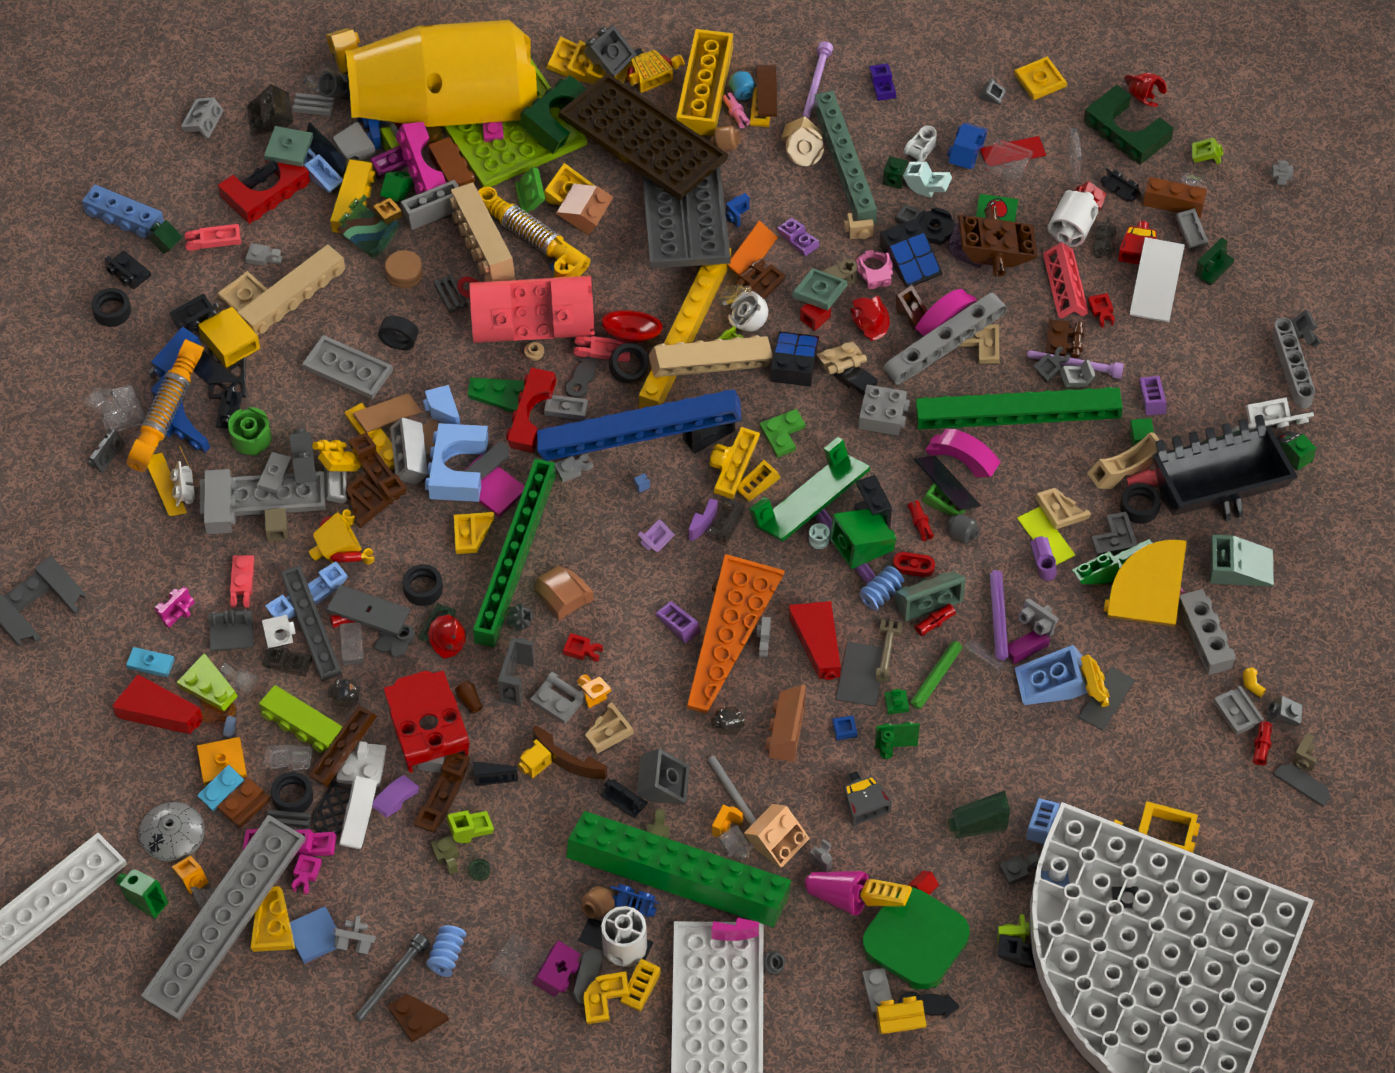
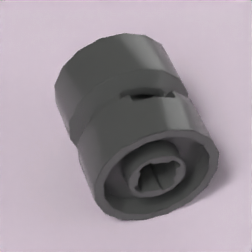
M336 72L323 73L318 82L320 93L325 97L349 98L348 74Z

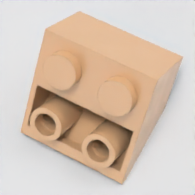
M772 804L744 832L752 846L779 868H782L810 839L789 808L777 804Z

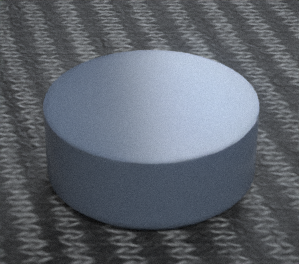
M227 716L223 737H233L237 723L236 717Z

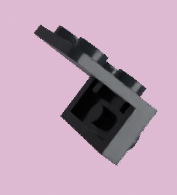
M203 293L169 312V315L178 330L184 327L192 333L198 329L197 325L217 315L220 306L218 303L211 305Z

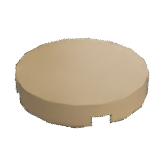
M812 128L794 130L786 141L788 158L799 166L816 164L824 153L822 136Z

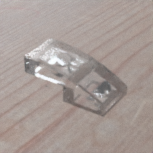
M1184 172L1180 183L1200 187L1203 177Z
M298 745L266 746L263 766L266 769L287 767L289 770L310 768L312 748Z

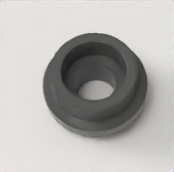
M768 952L764 957V967L768 973L777 974L784 968L785 959L779 952Z

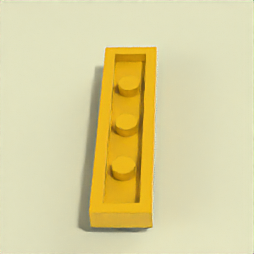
M363 403L344 412L345 417L359 435L365 433V430L353 416V413L365 409ZM381 428L368 432L367 434L376 445L378 454L390 470L394 469L392 442Z

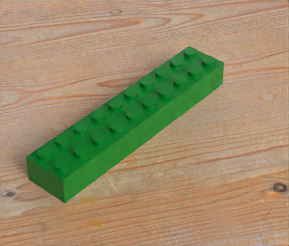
M587 811L583 812L568 838L566 858L773 928L789 897L790 879Z

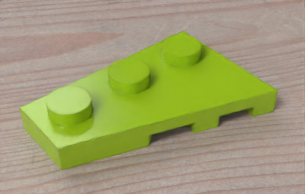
M205 653L176 682L182 690L223 712L238 697L235 690Z

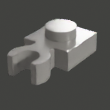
M588 454L581 455L578 460H575L572 456L555 463V470L562 483L581 476V470L588 471L593 468L592 462L583 463L589 460Z
M762 617V625H757V637L760 638L759 657H768L771 617Z

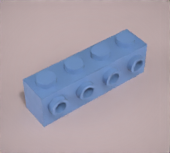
M95 184L82 200L84 211L88 216L100 218L107 224L117 225L124 231L134 232L141 238H147L151 233L149 229L156 222L161 224L164 221L161 211Z

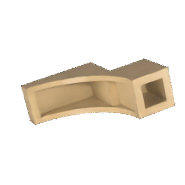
M1149 433L1129 450L1111 458L1099 459L1087 474L1097 488L1113 489L1125 475L1132 476L1145 471L1152 464V455L1157 454L1155 442L1159 438L1155 433Z

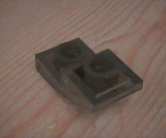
M272 647L268 648L262 665L269 669L306 677L312 657L310 654L291 653L288 648Z

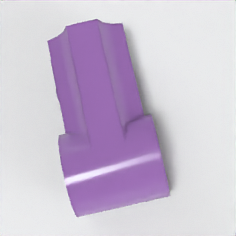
M1036 537L1033 541H1030V545L1038 568V575L1043 580H1053L1057 575L1056 559L1053 557L1048 537Z

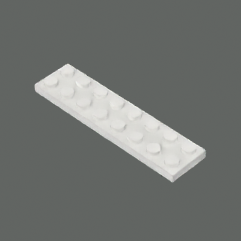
M99 833L95 834L0 910V966L127 865L126 860Z

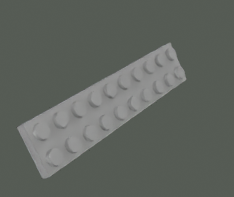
M268 815L142 993L141 998L177 1021H180L306 840L305 836Z

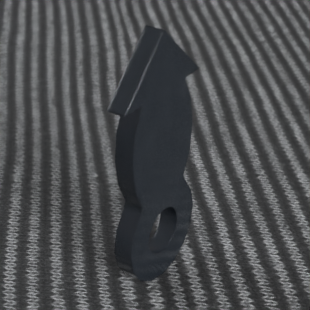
M909 991L903 993L898 1002L903 1003V998L916 996L917 1000L923 1001L924 1014L931 1016L946 1014L945 1019L959 1008V1005L948 993H946V997L938 994L921 996L916 992Z

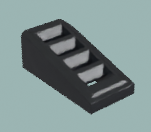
M473 762L476 786L518 781L517 766Z

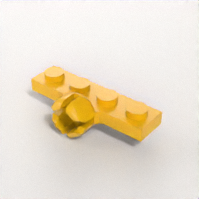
M741 427L731 447L721 444L714 446L713 449L716 450L711 452L709 465L722 471L715 485L714 493L730 499L734 498L760 438L759 432Z

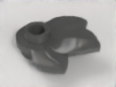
M406 624L403 625L398 636L378 630L383 636L374 647L380 652L391 651L394 658L399 657L407 651L408 644L414 640V630ZM402 634L408 635L406 637H401Z

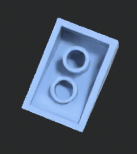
M1074 645L1015 667L1024 705L1069 700L1087 693L1085 685L1088 683L1080 668L1082 666L1081 657L1083 656Z

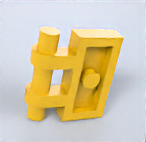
M319 440L312 444V448L319 451L320 455L318 458L328 471H358L361 467L352 452L344 451L347 448L345 442L340 440H332L331 442Z
M1087 654L1081 657L1082 666L1080 667L1088 683L1085 685L1087 693L1090 697L1093 696L1099 701L1102 707L1109 706L1108 698L1110 695L1104 685V674L1100 671L1097 661Z

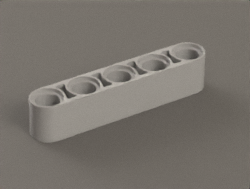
M1279 318L1274 324L1272 338L1294 403L1297 407L1306 409L1312 405L1315 388L1293 323L1287 318Z

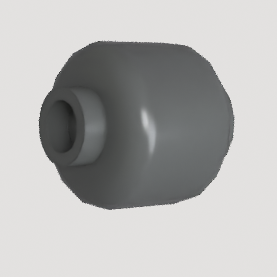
M964 514L953 516L947 526L950 538L963 544L976 540L980 530L977 528V521Z

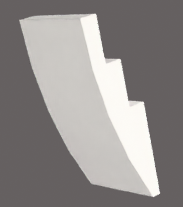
M1145 237L1131 304V316L1169 323L1185 244Z

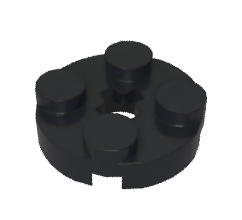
M931 208V211L927 212L924 210L916 218L931 244L942 245L954 233L955 223L951 214L944 209ZM935 224H938V228H933V227L930 226V225H933V226H934Z

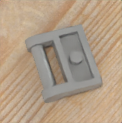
M554 672L548 675L543 685L530 698V703L563 724H566L585 701L582 690L578 691L567 684ZM555 685L575 698L573 702L569 701L552 690L551 687Z

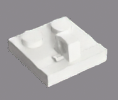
M360 741L338 771L337 783L352 784L355 777L359 776L377 781L376 787H380L387 750L386 745L368 744L367 742Z

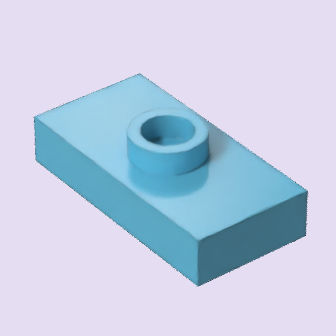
M133 647L126 666L127 669L168 678L174 662V656Z

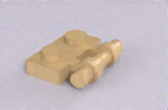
M853 341L816 354L818 362L825 371H828L829 375L842 373L847 368H856L862 363L867 362L866 355H862L861 350Z

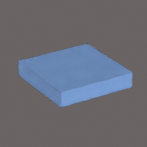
M326 906L290 922L295 948L303 964L337 949L334 948L335 935L332 934L333 928L337 927Z

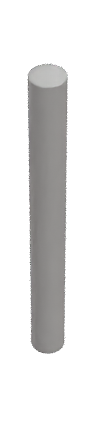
M710 757L708 759L709 764L738 809L743 813L749 826H751L756 821L755 817L716 757Z

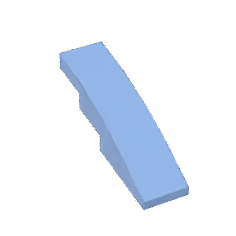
M309 148L303 166L309 171L310 180L330 193L342 184L343 179L319 154L316 156Z

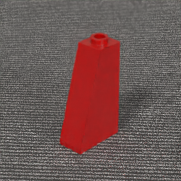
M831 601L789 605V620L818 678L833 680L836 677H840L841 665Z
M138 674L112 705L115 716L119 719L191 734L195 728H198L203 719L200 707Z

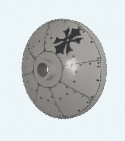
M181 802L163 803L151 809L142 819L138 832L139 841L144 851L152 858L165 862L179 861L193 854L201 845L205 834L204 822L199 812L188 804ZM169 823H173L170 827L166 826Z

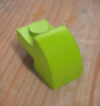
M467 810L447 814L446 820L454 840L458 843H469L474 837L493 834L494 827L487 811L469 814Z

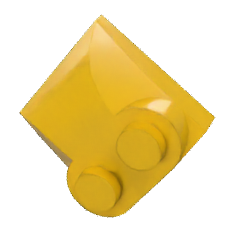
M564 163L544 190V195L548 203L560 206L573 184L595 185Z

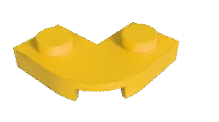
M626 971L598 976L588 986L586 992H584L587 1024L610 1021L607 999L630 996Z

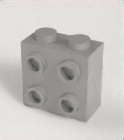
M867 385L859 417V429L899 436L900 429H904L906 424V416H903L904 411L908 412L910 400H907V391Z

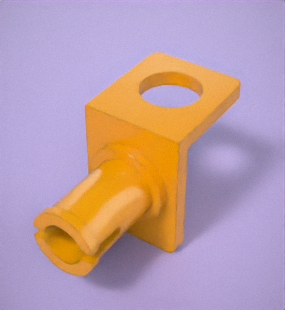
M584 674L577 680L589 708L606 700V694L611 692V688L600 676L591 680L588 675Z

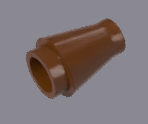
M465 681L455 688L456 697L470 709L472 714L482 710L483 705L480 702L474 684H471L470 681Z

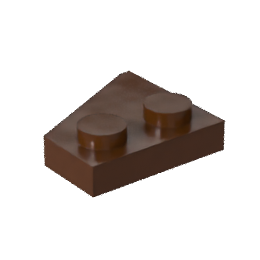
M362 475L346 487L359 528H362L390 504L389 499Z
M408 994L387 1005L389 1011L411 1043L449 1021L447 1014Z

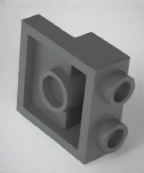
M614 25L608 28L604 26L596 32L598 36L596 39L592 37L585 43L586 48L583 52L594 66L599 64L606 74L608 73L615 77L637 54Z

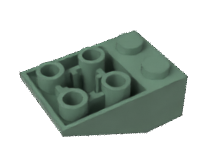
M1212 534L1209 547L1210 584L1274 586L1273 549L1233 535Z

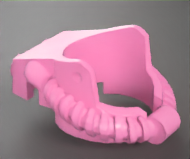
M868 250L856 259L857 273L867 282L868 289L891 285L893 262L889 257V253L882 254V252L878 253V251ZM868 258H875L882 261L885 265L878 270L868 268L863 262Z

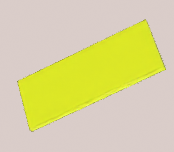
M1041 507L1017 517L1032 540L1040 536L1048 537L1053 557L1056 559V565L1076 556L1058 530L1054 529Z

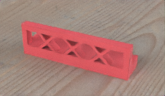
M1060 242L1043 253L1058 317L1062 319L1073 312L1085 316L1089 311L1074 251L1063 242ZM1057 253L1058 256L1055 262L1052 263L1050 257ZM1060 268L1061 274L1059 278L1056 279L1055 273L1057 269ZM1062 284H1065V289L1061 295L1059 294V289ZM1069 300L1070 306L1063 310L1062 307L1065 301Z

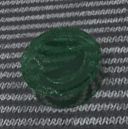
M475 859L469 864V875L473 880L484 881L490 876L491 868L488 861Z

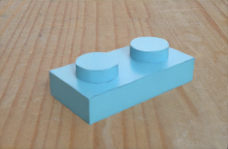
M228 765L197 796L212 811H215L217 806L244 782V779Z

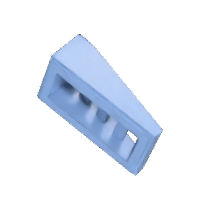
M1038 799L1027 831L1028 840L1045 844L1059 810V803ZM1041 808H1044V809H1047V810L1052 811V813L1046 812V811H1042V810H1040V809H1041Z

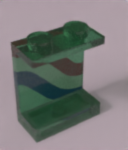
M363 195L359 199L355 198L348 206L350 211L348 213L345 212L339 219L341 224L337 230L375 259L383 252L401 224L393 220L385 225L380 217L363 205L367 198Z

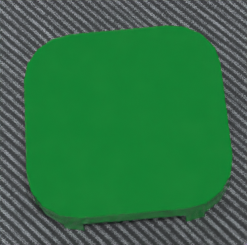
M911 887L912 891L905 906L882 907L864 933L863 951L866 959L871 964L875 962L909 983L910 988L918 991L919 989L936 988L941 983L942 978L962 950L966 949L969 942L970 929L967 920L960 913L922 890Z

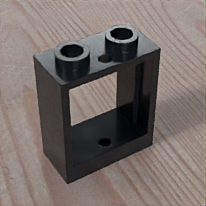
M735 422L683 433V441L695 454L734 432Z

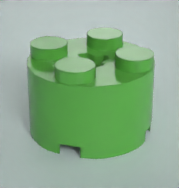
M248 407L247 410H237L229 418L228 430L231 444L235 450L242 454L256 456L269 446L272 434L265 412L255 407Z

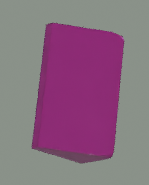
M397 146L370 159L378 180L384 178L386 173L408 167L406 160L403 159L401 146Z
M1032 631L1009 643V660L1014 665L1049 646L1050 638L1046 634L1040 636L1035 631Z

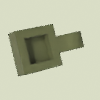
M656 809L655 824H648L647 832L668 839L670 826H664L665 810Z
M452 836L430 842L438 864L445 862L450 875L457 873L458 869L455 858L459 857V852Z

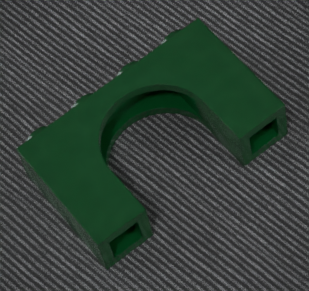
M571 75L566 79H560L555 88H549L542 98L538 97L530 108L526 107L521 112V119L518 125L554 154L565 145L570 132L551 116L549 109L566 107L586 91L587 88Z
M1115 85L1085 109L1083 121L1089 128L1095 129L1102 138L1113 143L1116 149L1122 150L1132 161H1136L1141 165L1172 140L1174 128L1160 117L1141 131L1130 132L1118 127L1114 119L1129 107L1131 95L1120 86Z

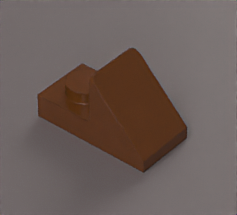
M910 285L895 295L897 314L904 313L912 328L916 330L915 327L928 310L913 285Z

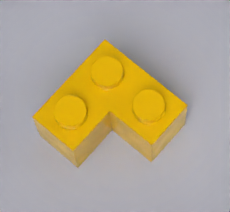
M346 28L325 35L330 52L335 56L340 73L348 72L347 64H345V50L359 48L358 43H360L358 33L354 32L353 29Z

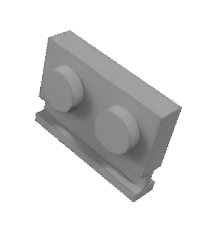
M1241 686L1236 690H1230L1214 698V705L1236 736L1254 728L1255 725L1264 720Z

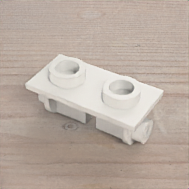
M178 461L170 475L171 481L174 484L172 496L175 498L176 506H179L181 501L191 504L195 499L194 486H191L193 484L192 470L189 466L181 467V461Z

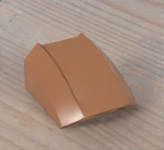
M559 565L539 576L534 588L535 592L558 621L594 600L593 591L572 570Z

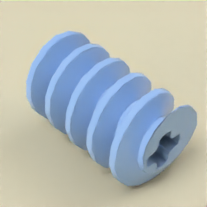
M887 566L884 568V571H881L878 576H875L872 581L861 589L860 598L871 610L877 611L879 609L878 605L883 606L884 600L888 601L890 595L894 596L896 594L895 590L902 588L900 583H904V578L897 569Z
M450 925L439 928L432 947L433 950L430 952V958L426 963L431 971L444 977L452 976L453 972L450 969L455 968L456 964L454 962L458 960L457 954L461 952L459 946L464 944L462 938H466L467 935L463 929Z

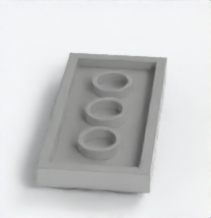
M324 335L302 364L304 370L372 400L393 371L392 365Z

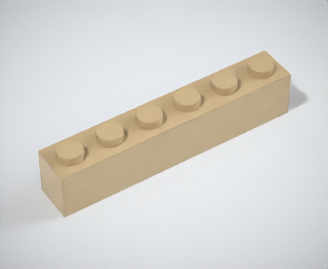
M327 244L238 311V314L257 336L260 333H265L272 324L282 320L285 314L295 310L302 301L311 298L314 292L325 287L335 276H340L345 270L344 257Z
M756 335L743 339L735 337L731 340L715 339L709 342L699 340L686 344L684 342H678L674 345L658 344L652 349L649 359L654 377L768 367L773 359L768 336L760 337Z

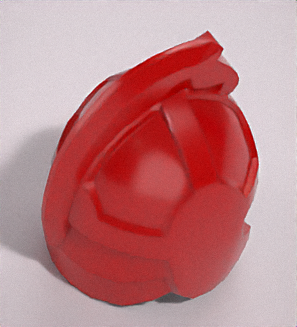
M1143 73L1139 75H1125L1124 77L1127 86H1129L1130 95L1144 105L1150 107H1157L1158 105L1155 102L1146 101L1147 98H1155V95L1152 93L1154 84L1158 87L1160 93L1165 94L1167 92L1165 81L1158 75Z
M875 296L872 299L858 298L853 300L852 304L855 308L850 310L856 327L863 331V335L870 339V341L881 339L887 333L890 324L888 310L882 303L881 298Z

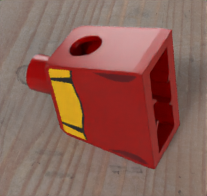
M1139 221L1137 227H1128L1120 247L1118 261L1140 265L1145 237L1157 239V232L1149 229L1148 222Z

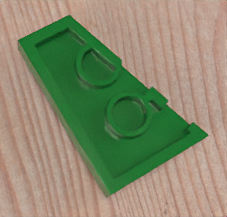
M470 377L468 398L490 406L494 405L503 408L507 412H514L519 406V394L524 391V380Z

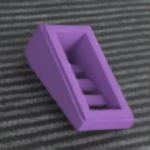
M1160 376L1139 378L1146 415L1165 414L1166 399ZM1146 385H1157L1153 387H1146Z
M672 601L655 613L684 643H687L701 631L698 621ZM671 611H674L673 614H671L669 617H666L667 614H669Z

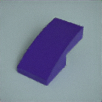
M888 63L869 66L877 101L896 98V90L892 82V73Z

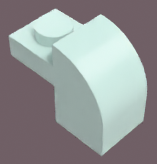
M909 162L903 174V178L910 189L926 197H932L934 192H946L952 179L950 172H932L927 162Z

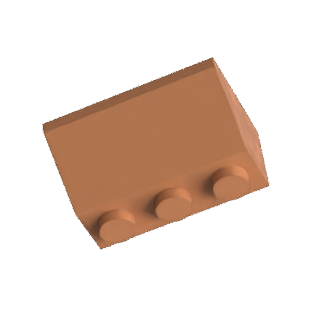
M799 685L781 691L779 700H774L773 712L776 715L775 719L771 718L769 731H772V736L767 737L765 748L769 750V758L795 762L805 710L806 685Z

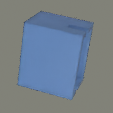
M645 473L634 478V486L639 493L650 488V480L646 479Z

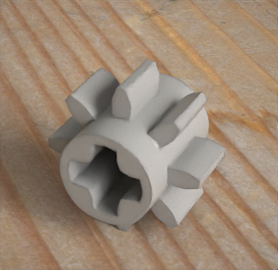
M1278 160L1277 165H1272L1271 179L1276 180L1277 185H1286L1287 180H1292L1293 166H1288L1289 162Z

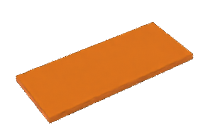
M759 220L730 259L731 264L727 265L738 275L745 273L753 262H757L760 258L763 259L778 237Z

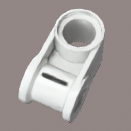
M932 126L922 127L906 144L903 152L904 155H910L917 159V162H923L936 146V129Z

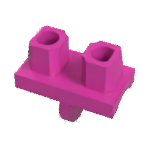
M184 586L180 590L173 589L169 593L170 600L166 604L159 603L155 607L157 615L168 628L181 616L188 618L191 615L188 609L195 601L190 596L188 588Z

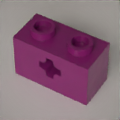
M558 940L551 947L532 984L554 997L559 992L564 993L570 983L567 980L570 973L574 975L580 965L578 959L581 954Z

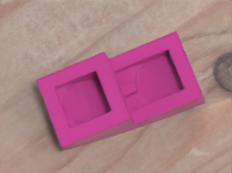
M737 918L736 925L713 921L711 939L738 941L757 937L759 935V922Z

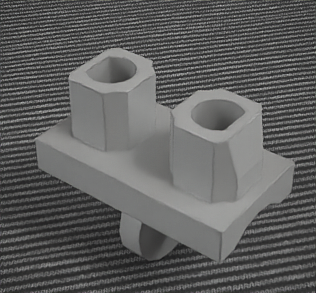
M1027 599L1019 613L1018 621L1022 624L1030 623L1033 625L1034 631L1040 636L1046 634L1051 637L1054 634V628L1059 618L1051 613L1052 607L1049 605L1043 608L1031 599Z
M357 915L354 921L345 920L344 927L352 928V931L333 928L332 933L335 935L334 948L347 950L349 938L357 940L355 952L368 954L371 942L375 943L376 936L358 932L359 929L366 931L368 924L360 923L361 917Z

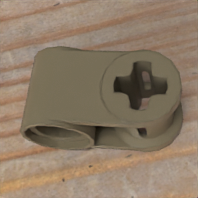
M851 259L843 260L822 271L847 280V286L855 283L858 277L856 273L857 264Z

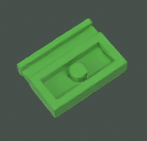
M534 167L520 178V182H515L520 208L526 211V213H529L530 210H535L546 200L539 169Z

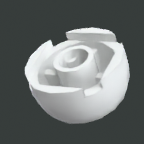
M753 291L749 293L742 292L731 304L730 308L733 309L732 315L729 314L728 318L730 324L736 326L737 329L744 332H754L766 322L769 309L766 301Z

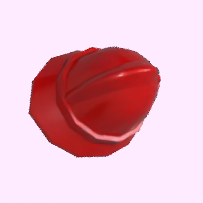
M451 615L440 616L430 625L428 632L429 642L434 651L443 659L453 657L463 649L466 641L465 629L455 617Z

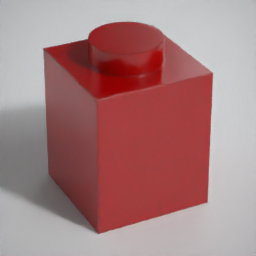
M807 303L800 309V321L814 331L831 317V307L827 311Z

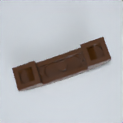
M756 65L758 117H777L776 66Z
M367 432L348 440L360 466L380 493L390 499L407 491L406 486L398 475H394L378 454L376 445Z
M534 725V740L537 739L551 752L552 762L582 777L591 779L607 778L606 765L588 756L585 762L555 746L552 734Z
M458 753L447 756L441 768L442 773L426 805L422 806L414 826L435 833L446 817L459 791L470 762L469 757Z

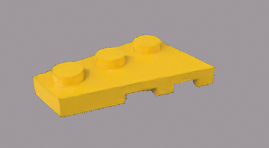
M280 886L273 887L255 912L250 947L253 952L295 949L285 898Z

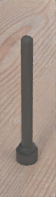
M415 933L411 938L408 951L355 1015L357 1022L364 1020L417 953L425 951L430 945V942L423 935Z

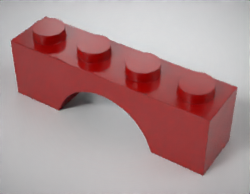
M531 367L529 374L525 375L524 391L519 394V406L512 415L513 425L506 434V440H508L510 448L534 453L537 445L538 429L529 421V415L537 403L552 398L557 382L554 372Z

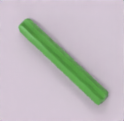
M958 641L951 642L911 700L914 708L921 709L962 650V645Z

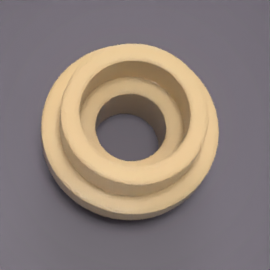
M531 342L525 346L524 354L529 360L537 361L543 357L544 347L538 342Z

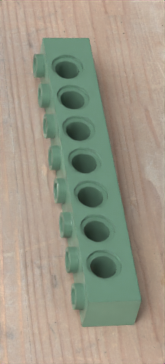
M834 91L815 94L814 109L855 221L873 219L874 224L877 220V207Z

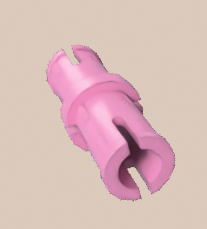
M727 93L730 100L724 95L722 98L723 102L729 108V114L735 118L739 128L745 127L742 121L748 126L750 120L744 113L743 106L737 102L733 93Z

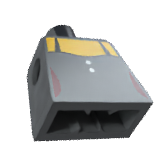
M857 771L847 776L850 784L844 787V798L853 826L891 812L892 801L874 777L870 776L862 779Z

